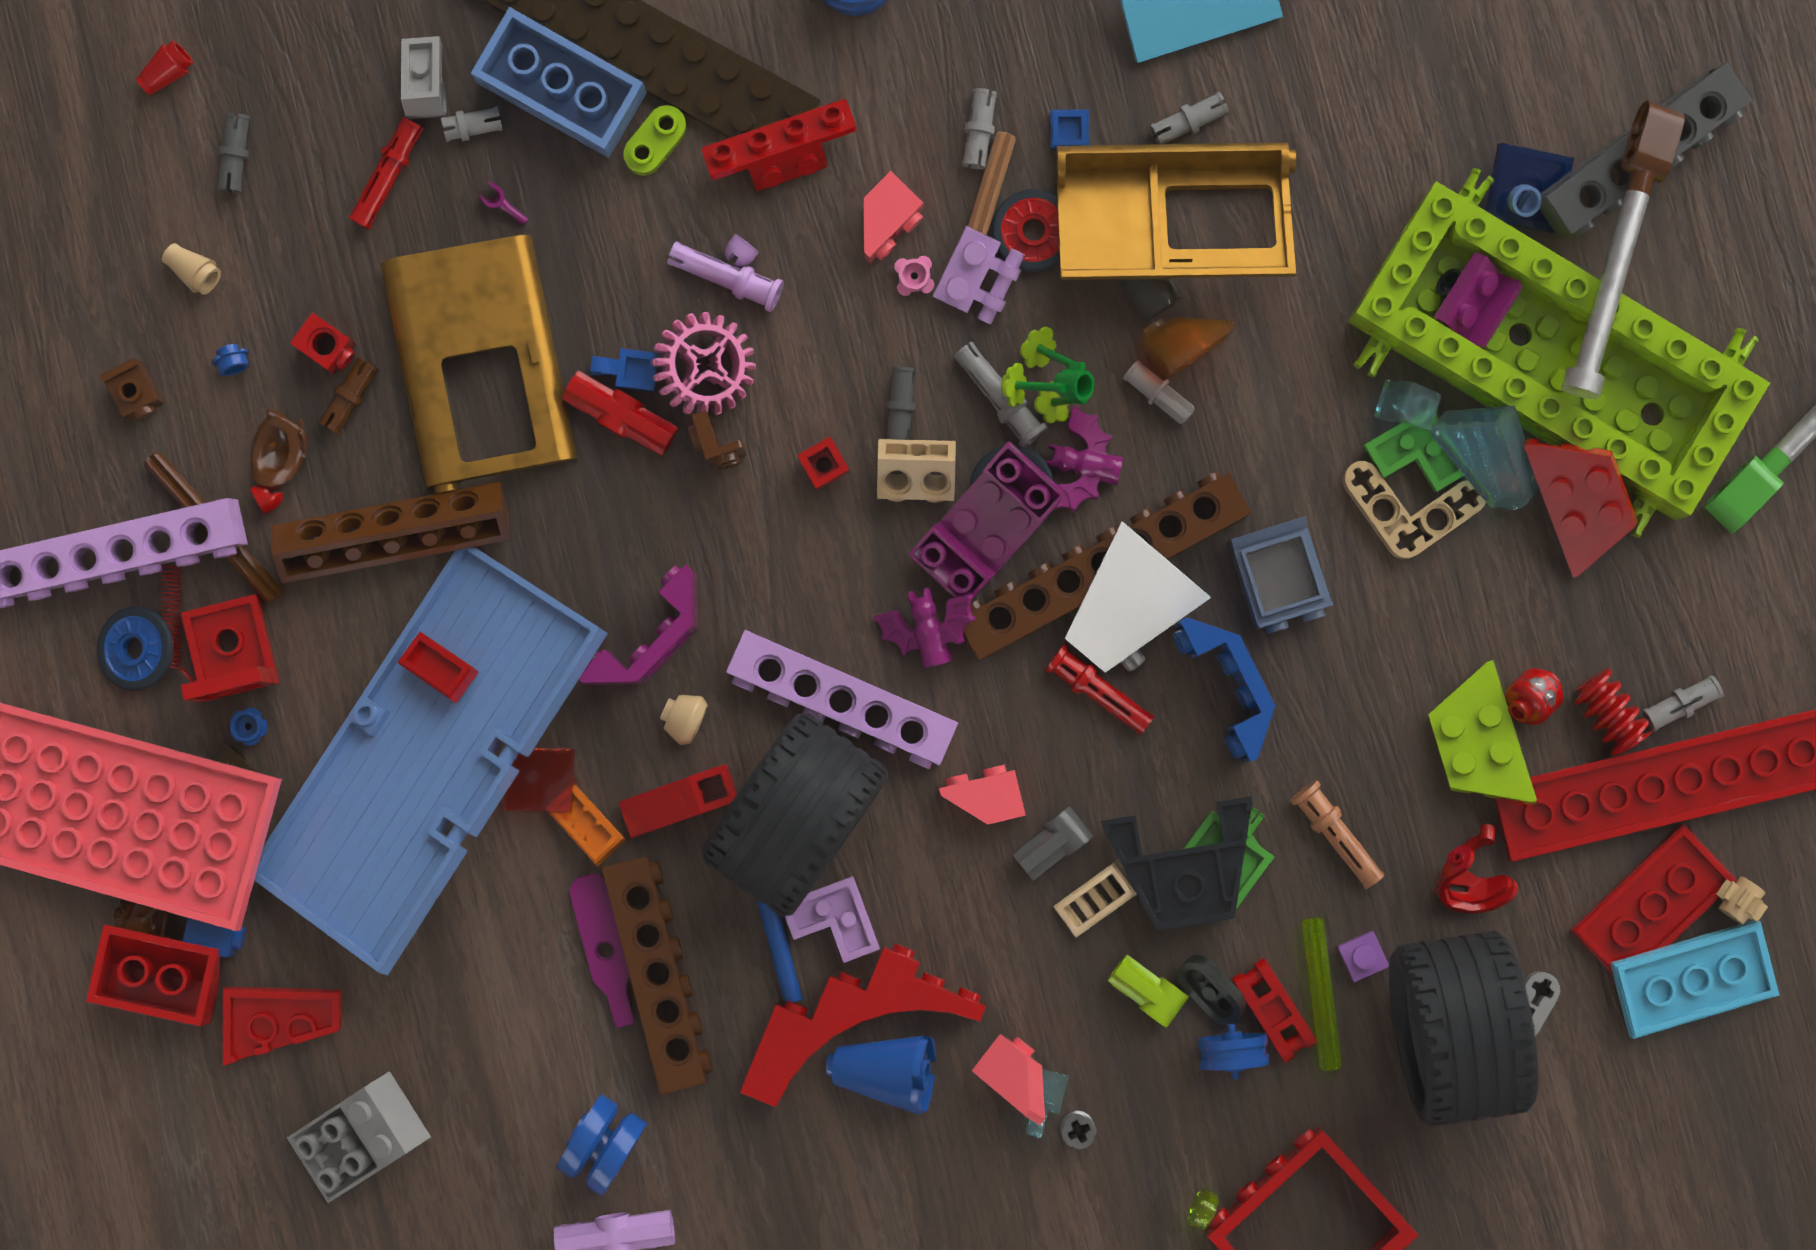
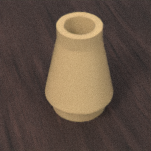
M176 243L168 246L163 253L162 262L168 265L193 293L200 292L205 295L217 285L221 277V270L216 267L214 260L184 249Z

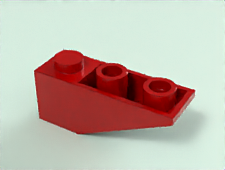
M723 764L618 803L630 838H634L729 805L738 794L729 765Z

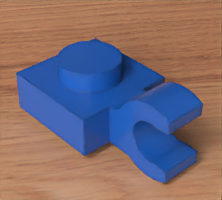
M620 348L619 360L592 356L590 372L594 376L617 377V389L654 393L655 381L653 376L657 374V367L651 365V360L658 358L659 353Z

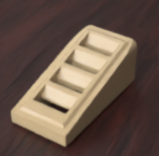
M1117 859L1053 907L1074 936L1078 937L1137 895V892L1120 860ZM1113 874L1125 893L1121 894L1108 877L1109 875ZM1101 883L1113 900L1110 904H1108L1095 885ZM1087 892L1100 909L1099 912H1094L1083 897L1084 893ZM1075 901L1088 920L1082 923L1069 904Z

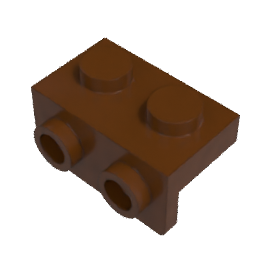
M707 411L691 415L694 425L687 428L693 446L697 453L704 452L710 467L718 466L719 470H725L741 464L740 458L747 455L741 440L720 446Z

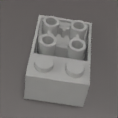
M389 1071L288 1136L287 1139L323 1197L329 1203L402 1157L431 1136Z

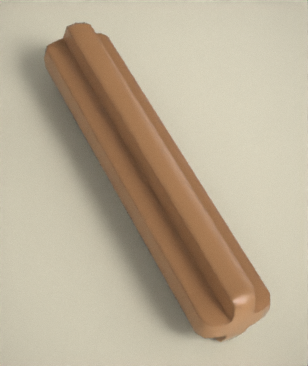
M998 131L995 135L968 227L985 235L988 234L1016 140L1014 135Z

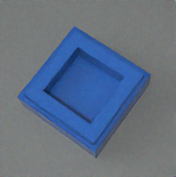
M1089 109L1050 110V150H1057V146L1089 145Z

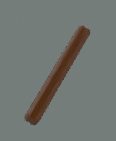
M156 452L144 462V467L181 508L205 503L163 454ZM203 523L199 524L200 530L208 537L207 527ZM245 546L236 547L237 554L225 557L266 603L274 602L283 593L280 585Z

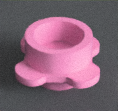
M920 256L918 259L909 260L901 258L896 261L894 269L899 274V284L897 285L899 294L909 296L911 292L918 291L928 294L934 289L935 283L930 278L929 271L932 267V261L927 256ZM917 273L918 278L912 279L911 274Z

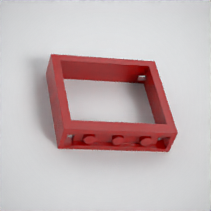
M1318 1126L1313 1131L1309 1128L1302 1135L1299 1134L1292 1142L1295 1148L1285 1157L1279 1154L1273 1158L1264 1168L1267 1174L1256 1184L1253 1181L1245 1184L1235 1195L1238 1200L1228 1210L1224 1207L1214 1213L1215 1215L1207 1222L1209 1227L1204 1231L1219 1250H1236L1225 1237L1316 1152L1323 1148L1394 1225L1369 1250H1404L1419 1236Z

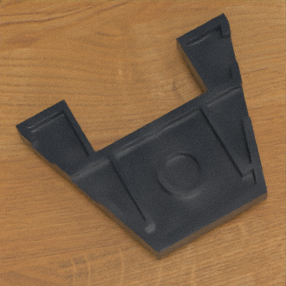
M1252 796L1216 802L1223 838L1222 843L1142 855L1136 815L1101 821L1106 836L1157 931L1235 919L1252 808Z

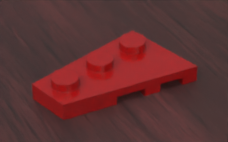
M226 986L223 989V1066L246 1057L268 1053L273 1049L286 1045L298 1044L338 1032L342 1028V989Z

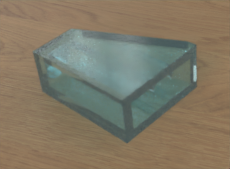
M1515 405L1445 411L1430 429L1435 441L1490 508L1507 507L1510 510L1522 508L1529 503L1530 499L1539 489L1523 446L1526 439Z

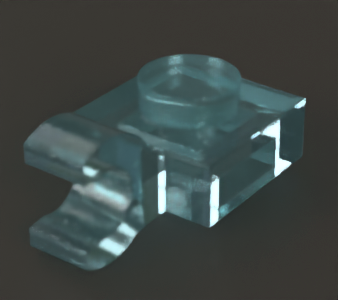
M1042 1069L1045 1120L1040 1126L1028 1119L1025 1131L1026 1134L1042 1138L1048 1111L1056 1114L1060 1113L1069 1079L1067 1075Z

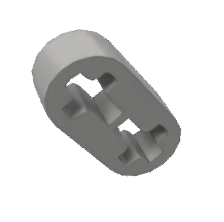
M1542 971L1528 974L1524 979L1535 1036L1540 1031L1560 995V985L1553 975ZM1546 979L1548 981L1546 988L1550 990L1547 997L1540 995L1535 1004H1532L1531 1002L1536 995V990L1532 988L1533 983H1542Z

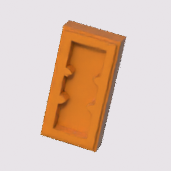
M575 783L546 808L548 813L597 866L626 841L623 835Z

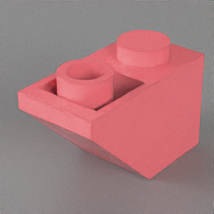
M892 171L864 197V256L870 264L876 257L881 261L886 258L897 245L893 240L903 230L910 233L924 218L920 214L924 210V203Z
M1005 764L983 769L984 777L969 781L967 774L946 778V787L939 788L940 796L986 824L1026 816L1015 770L1006 772Z

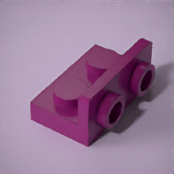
M1474 252L1434 318L1439 323L1484 349L1519 295L1523 285L1519 280L1503 275L1486 256Z

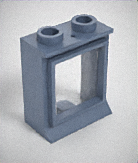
M1306 516L1249 533L1227 542L1255 630L1265 627L1266 633L1270 634L1289 628L1287 620L1302 616L1303 622H1308L1326 616L1324 608L1332 606L1333 602L1331 601L1311 540Z

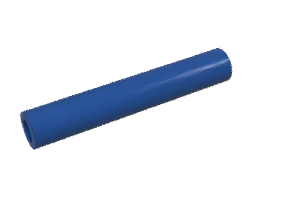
M757 900L783 1002L785 1004L786 1000L791 1002L800 1001L803 998L782 918L769 909L766 903L762 904Z

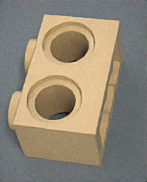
M878 439L877 499H888L893 502L904 500H926L932 503L944 500L954 501L956 441ZM901 471L903 474L896 475L890 472ZM931 472H940V473H942V474H941V475H931V474H929V473H931Z

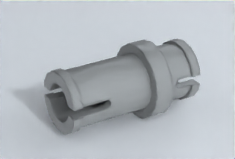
M498 106L465 114L463 110L455 111V116L441 117L443 128L455 127L453 130L444 131L446 142L459 138L464 142L470 140L469 136L498 130L503 131L501 120L484 122L486 119L500 117Z

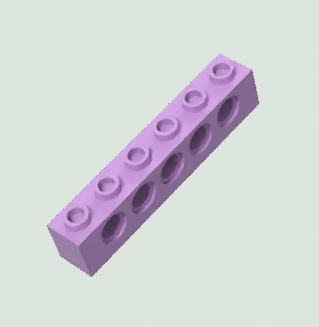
M744 630L726 673L734 676L731 683L750 692H753L755 686L769 691L767 699L787 708L791 701L805 707L802 714L810 713L822 723H824L826 716L840 722L838 730L858 739L861 732L876 738L873 743L874 746L893 754L897 747L911 753L909 761L927 769L931 768L932 763L940 766L958 725V722L747 630ZM767 660H775L781 666L779 678L772 682L764 681L760 676V667ZM803 675L812 676L817 683L815 693L809 697H801L795 691V683ZM840 690L848 692L852 697V706L843 713L834 711L830 705L831 696ZM873 706H881L888 713L886 724L880 728L870 727L865 720L867 710ZM909 721L918 722L924 731L922 739L914 744L905 742L901 737V728Z

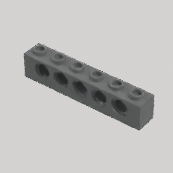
M1728 62L1711 67L1661 104V106L1680 112L1685 116L1683 130L1672 167L1684 159L1681 153L1689 147L1693 146L1696 149L1710 141L1714 137L1711 131L1720 124L1726 127L1742 117L1744 113L1741 109L1753 101ZM1702 100L1705 101L1709 107V114L1707 118H1705L1700 112V103ZM1632 126L1540 193L1542 197L1540 211L1558 237L1573 235L1576 238L1594 226L1592 219L1603 212L1604 215H1608L1622 206V197L1626 194L1631 177L1630 172L1622 169V159ZM1612 166L1620 174L1617 185L1610 179L1609 173ZM1582 188L1590 196V202L1587 207L1583 206L1579 199Z

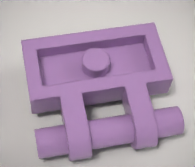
M965 226L937 284L933 297L966 313L973 300H977L984 304L978 318L988 324H992L997 311L1002 312L1006 304L1004 297L1012 281H1017L1022 271L1019 269V266L1025 255L1011 248L1006 260L1003 261L995 257L1001 242ZM989 268L999 273L990 292L980 288Z

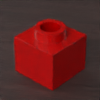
M831 436L797 455L816 491L850 473ZM828 459L831 462L830 470L820 472L817 469L818 461Z

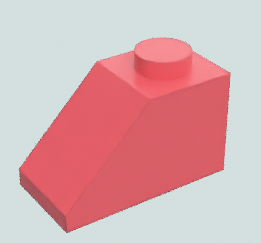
M1000 1034L972 1069V1072L1024 1116L1041 1126L1045 1120L1042 1065L1031 1057L1035 1050L1019 1037H1016L1012 1042Z

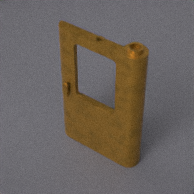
M1288 142L1057 146L1056 165L1061 280L1296 276L1289 190V173L1296 172V151L1289 150ZM1267 189L1272 194L1276 245L1272 248L1172 249L1168 245L1165 194L1171 190Z
M517 235L400 256L381 262L380 265L426 489H434L435 494L458 490L457 484L468 480L577 460L578 457L567 404L562 400L564 389L532 236ZM513 347L518 354L536 446L530 451L464 462L461 460L458 451L441 363L446 358Z

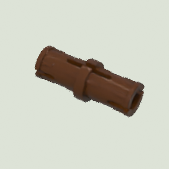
M357 357V361L342 385L335 387L334 392L336 395L321 419L318 420V423L340 435L343 426L356 405L360 407L363 403L361 397L375 374L379 371L378 368L365 362L360 357Z

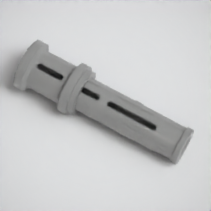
M969 342L953 356L982 393L998 411V421L1001 424L1006 423L1020 440L1018 445L1021 448L1030 445L1048 429V426L1045 423L1040 424L1026 407L1028 402L1025 398L1022 405H1015L1014 407L1008 405V397H1005L1001 391L1002 378L990 363L986 361L973 342Z

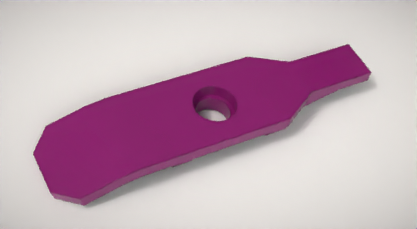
M596 873L576 878L569 892L593 982L608 997L615 1027L619 1028L634 1024L635 1021L626 990L630 975L605 879ZM602 943H609L613 947V954L608 958H604L599 954V946Z

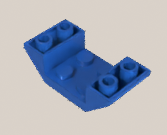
M1190 618L1174 624L1177 632L1173 633L1172 637L1181 655L1188 653L1190 659H1193L1219 646L1222 653L1217 655V659L1227 676L1233 674L1239 686L1234 692L1243 710L1250 709L1253 714L1226 728L1229 736L1224 738L1225 744L1234 759L1241 758L1243 763L1258 759L1275 704L1241 636Z

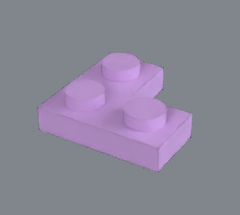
M854 876L809 892L795 913L791 916H785L794 940L831 927L843 963L880 950Z

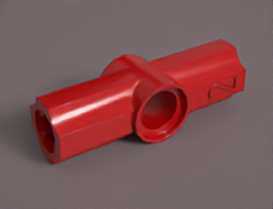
M577 371L572 377L562 397V400L567 402V404L597 419L596 422L624 439L628 437L662 457L670 448L679 430L673 423L645 409L644 404L616 388L613 391L580 371Z

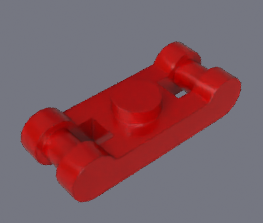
M1263 957L1254 963L1255 968L1244 975L1240 972L1233 976L1231 980L1243 994L1250 1010L1286 1064L1295 1058L1294 1053L1305 1046L1309 1049L1318 1042ZM1264 980L1270 990L1257 997L1252 987ZM1292 1024L1297 1033L1284 1040L1280 1032Z

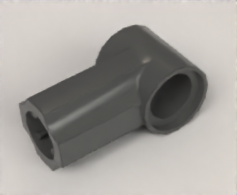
M1070 806L1043 826V831L1033 839L1031 838L1013 854L1014 858L1033 881L1064 856L1067 858L1093 837V834Z

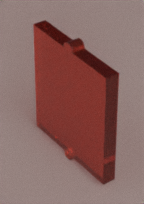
M534 748L529 757L519 753L512 766L519 770V773L505 793L504 811L572 813L573 785L577 784V779L574 777L576 750Z

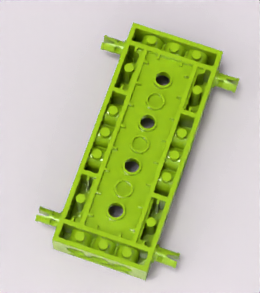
M1473 168L1458 194L1436 181L1424 195L1347 321L1371 336L1353 365L1360 369L1372 355L1373 360L1367 375L1375 377L1390 349H1393L1550 445L1561 447L1562 443L1578 445L1586 450L1597 448L1613 451L1626 490L1636 497L1632 503L1638 520L1636 527L1631 532V535L1634 537H1641L1644 528L1656 509L1675 521L1691 516L1770 385V382L1743 367L1744 362L1759 339L1753 336L1740 348L1747 330L1737 328L1722 354L1621 293L1598 374L1605 378L1599 399H1585L1568 394L1561 389L1566 368L1575 367L1600 280L1478 206L1490 185L1494 182L1490 175L1478 189H1475L1474 187L1481 170ZM1474 252L1486 256L1503 275L1519 280L1523 285L1519 295L1484 349L1439 323L1434 318L1445 300L1436 290L1439 278L1450 269H1459L1462 272ZM1521 325L1527 329L1529 340L1526 345L1519 346L1510 340L1509 331L1512 326ZM1645 405H1653L1658 408L1660 421L1657 425L1651 426L1642 420L1641 411Z

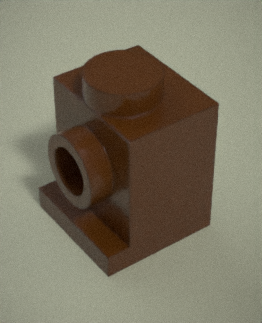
M132 358L100 375L122 417L130 421L134 419L135 422L143 421L157 412L156 407L164 404L145 364L136 358ZM135 385L137 388L135 396L127 398L125 390Z

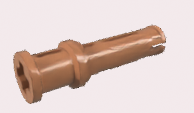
M1312 781L1298 791L1290 799V802L1293 806L1298 805L1312 822L1310 827L1313 831L1323 833L1363 884V887L1365 889L1370 888L1381 880L1385 873L1380 870L1361 843L1340 819L1342 815L1341 809L1329 802L1319 789L1321 785L1319 781Z

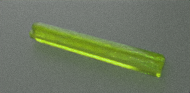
M1310 917L1303 919L1302 926L1316 1040L1318 1042L1319 1065L1323 1071H1335L1341 1069L1342 1063L1325 925L1323 918Z

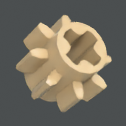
M1740 876L1736 883L1726 879L1716 893L1723 901L1718 909L1744 925L1748 918L1758 922L1768 908L1763 903L1764 901L1761 900L1765 895V891Z

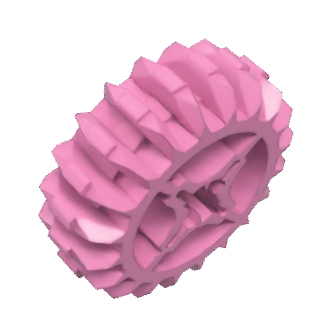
M708 312L701 313L699 324L693 313L685 316L686 326L678 319L673 321L671 324L675 334L669 330H664L661 333V337L668 345L657 343L654 346V350L662 354L663 358L651 360L652 366L662 367L663 372L653 376L654 381L665 379L667 386L659 390L660 394L663 396L671 391L675 394L670 400L672 407L677 406L684 400L683 413L690 414L695 404L697 405V413L705 410L708 413V407H710L714 415L722 413V404L728 409L734 408L736 404L732 395L739 399H743L746 396L745 390L739 384L749 386L753 383V379L745 375L744 371L756 369L755 363L745 362V357L754 354L753 348L743 350L740 345L748 339L747 335L742 334L735 338L732 334L736 331L737 324L734 322L730 323L725 329L722 328L724 324V316L722 315L716 316L711 325ZM691 334H706L716 338L706 349H700L694 344L689 346L683 341ZM725 348L731 358L732 370L730 378L727 376L728 372L721 364V355ZM677 351L687 367V373L682 379L683 382L680 381L675 368ZM711 354L708 358L711 364L707 365L711 366V370L696 375L699 371L697 365L700 364L696 363V359H701ZM702 380H708L712 384L718 383L723 387V390L713 396H703L691 391Z

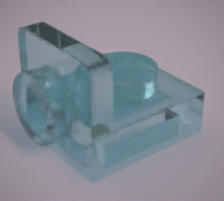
M1385 380L1374 417L1387 422L1409 423L1423 430H1430L1441 395L1411 381Z

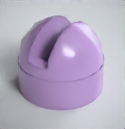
M737 234L733 235L725 248L727 261H730L735 255L738 257L734 264L735 267L748 266L759 253L756 248Z

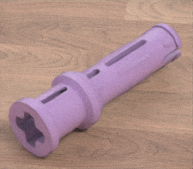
M677 241L669 253L671 257L667 260L668 265L675 266L730 289L735 298L739 300L747 298L765 306V311L770 313L776 307L784 286L783 280L777 279L773 281L756 274L754 268L750 266H744L742 269L682 245Z

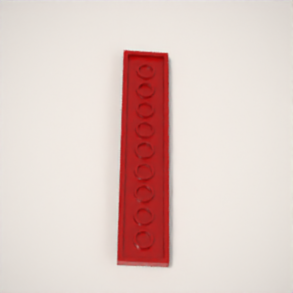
M1816 709L1530 776L1537 799L1536 804L1528 805L1522 801L1493 798L1508 860L1513 862L1815 790Z

